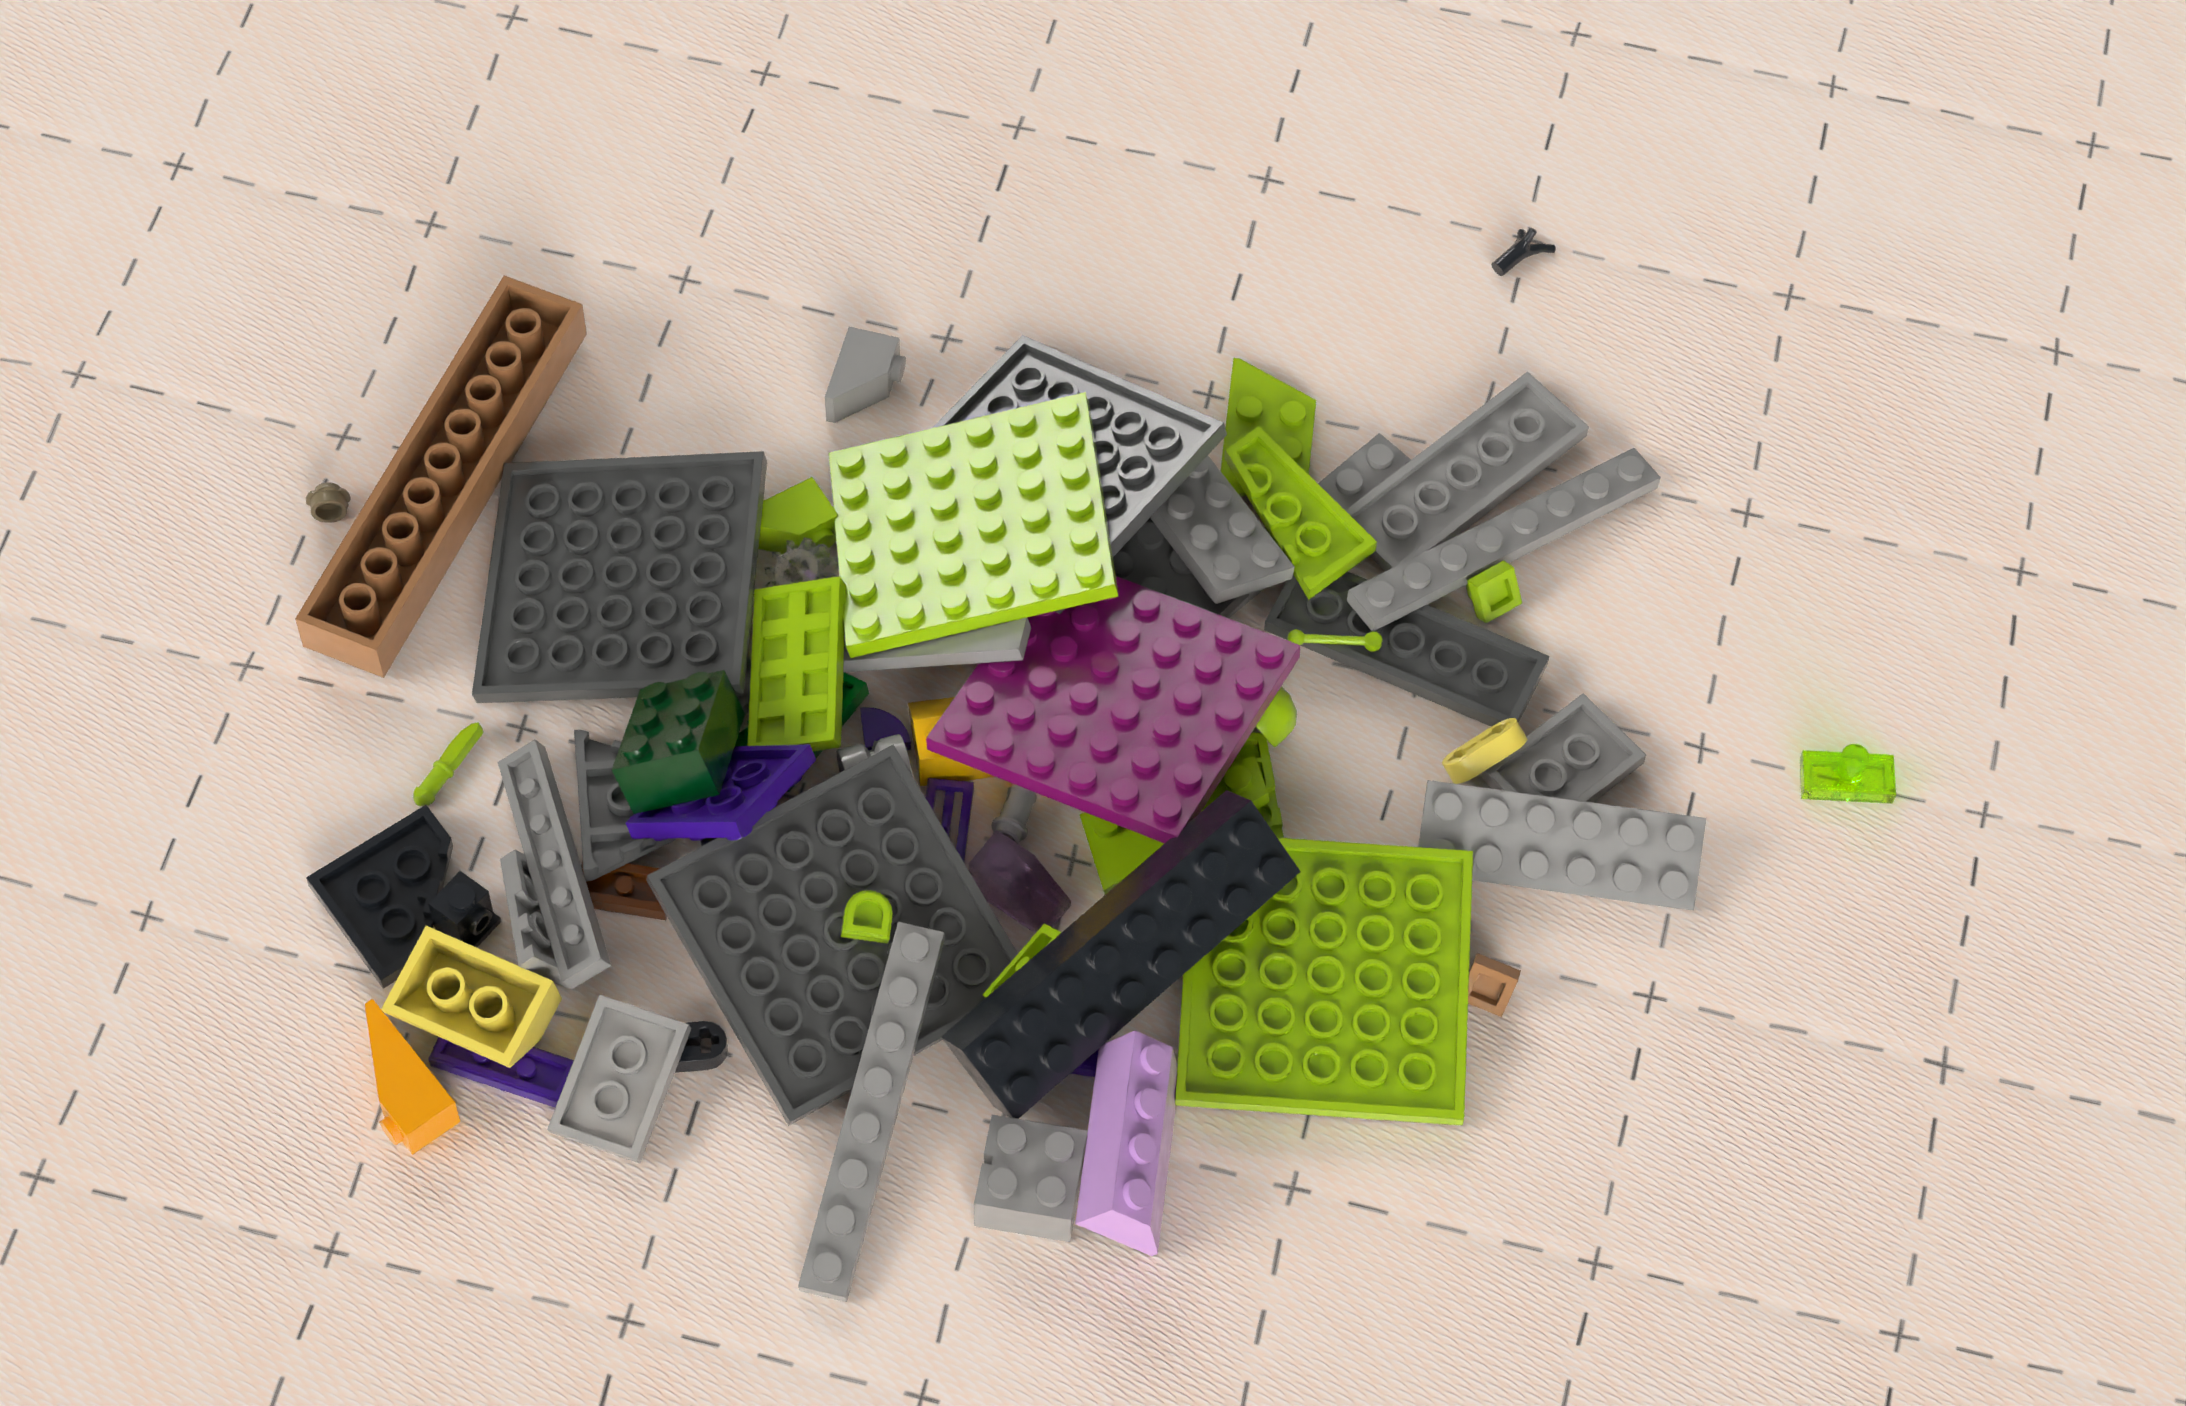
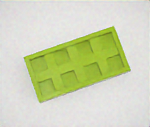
M840 576L754 589L748 746L810 744L812 751L841 747L845 634L843 610L846 584Z

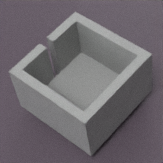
M992 1115L984 1151V1163L981 1166L974 1201V1226L1070 1242L1081 1185L1088 1130Z

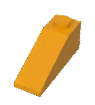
M372 998L365 1003V1011L378 1098L384 1118L379 1123L394 1145L402 1141L413 1155L458 1124L460 1118L455 1101Z

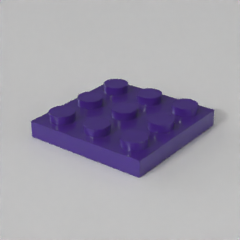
M810 744L735 746L720 795L637 813L626 822V826L632 839L653 838L655 841H663L669 838H689L692 841L705 838H726L730 841L741 839L750 834L757 821L766 812L776 807L782 795L802 779V775L816 761Z

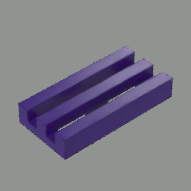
M928 778L925 798L933 811L935 809L937 790L945 791L941 825L948 837L950 836L955 792H963L956 850L965 863L974 782Z

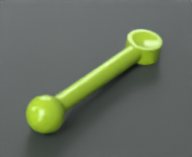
M1294 629L1287 636L1288 641L1300 646L1303 643L1364 645L1369 651L1379 650L1383 640L1382 636L1374 631L1367 633L1363 637L1304 634L1301 630Z

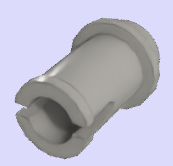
M1012 785L1011 788H1008L1007 797L1000 816L996 817L991 824L994 831L993 837L997 842L1006 846H1017L1020 841L1027 837L1028 829L1026 828V823L1033 804L1037 799L1035 792L1018 785Z

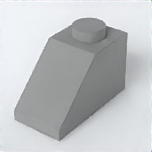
M854 327L848 328L825 394L826 421L836 423L889 397L893 382H901L906 364V357L900 356V340L898 337Z

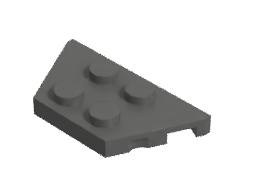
M574 730L584 877L586 881H593L675 841L676 838H669L663 841H655L653 838L632 839L626 822L634 814L612 772L621 741L614 740L611 746L589 739V732Z

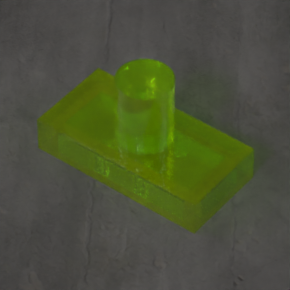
M1859 744L1847 745L1842 752L1802 750L1799 759L1801 799L1893 804L1896 797L1894 755L1869 754L1866 748Z

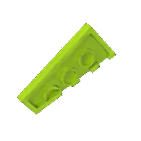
M1260 426L1225 449L1227 464L1268 533L1295 566L1293 574L1308 600L1376 551L1377 541Z
M1255 755L1231 764L1203 810L1226 790L1251 800L1257 809L1271 802ZM1089 813L1079 814L1105 895L1164 844Z

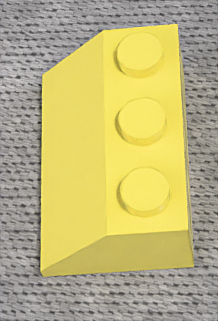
M426 926L381 1010L388 1015L511 1068L541 1040L562 997L552 980Z

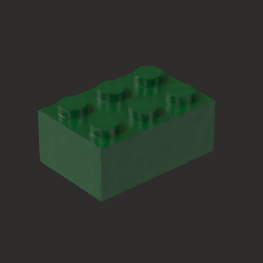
M725 670L708 674L706 672H697L686 679L669 683L655 682L644 689H640L612 767V772L633 814L720 795L745 716Z

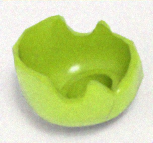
M1282 686L1256 725V728L1273 747L1278 746L1296 726L1297 710L1290 694Z

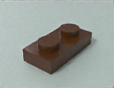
M582 860L581 867H582L583 874H584L583 860ZM628 863L593 881H586L594 909L666 921L667 916L646 881L647 875L660 868Z

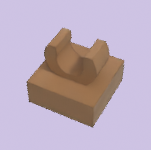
M1477 953L1469 969L1468 1004L1502 1017L1519 980L1521 970Z

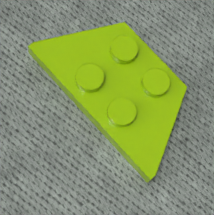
M1233 358L1225 426L1227 435L1224 437L1220 471L1239 496L1242 497L1246 496L1225 460V449L1260 426L1309 474L1316 400L1244 360Z

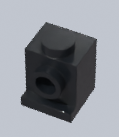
M459 871L428 904L435 930L474 947H478L501 923V917L493 912L489 891L462 871Z

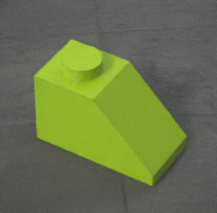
M813 477L763 501L758 549L803 558L813 552H823L835 543L834 519L839 515Z

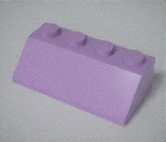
M1135 1030L1103 1044L1098 1051L1075 1224L1153 1256L1158 1254L1176 1110L1177 1063L1173 1047Z

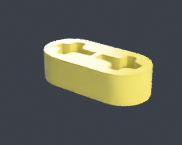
M1509 718L1493 725L1449 753L1443 759L1442 765L1454 784L1464 783L1516 752L1528 739L1516 718Z

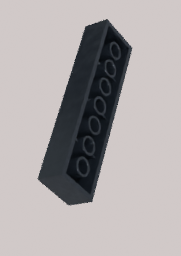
M1226 790L1183 828L1178 837L1170 838L942 1035L941 1038L993 1107L1010 1118L1019 1119L1301 871L1253 802Z

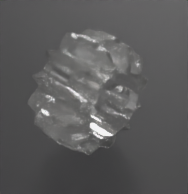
M804 537L799 547L794 541L787 540V552L783 555L778 551H772V557L777 561V564L764 568L765 574L772 579L765 586L773 587L837 577L835 573L839 570V564L835 557H830L831 550L825 544L816 546L810 538Z

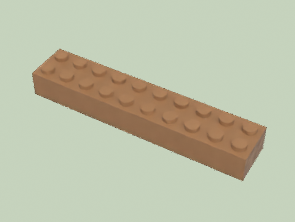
M505 275L502 277L296 616L295 620L303 647L382 678L385 677L502 479L504 463L512 462L587 335L583 305L581 303Z

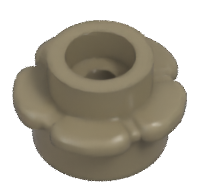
M331 482L319 484L316 486L315 491H310L306 496V504L311 507L312 517L325 523L337 522L343 519L347 514L348 502L351 500L347 490Z

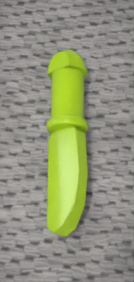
M479 722L472 723L461 730L448 745L440 759L434 762L433 769L419 787L416 786L414 789L413 800L416 805L422 807L425 805L429 806L435 801L436 794L448 778L453 777L454 770L458 768L484 733Z

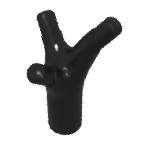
M1529 228L1526 233L1525 230L1520 229L1517 232L1515 243L1492 262L1491 265L1499 276H1503L1523 259L1542 252L1554 253L1556 247L1555 245L1543 243L1530 244L1537 233L1536 230Z

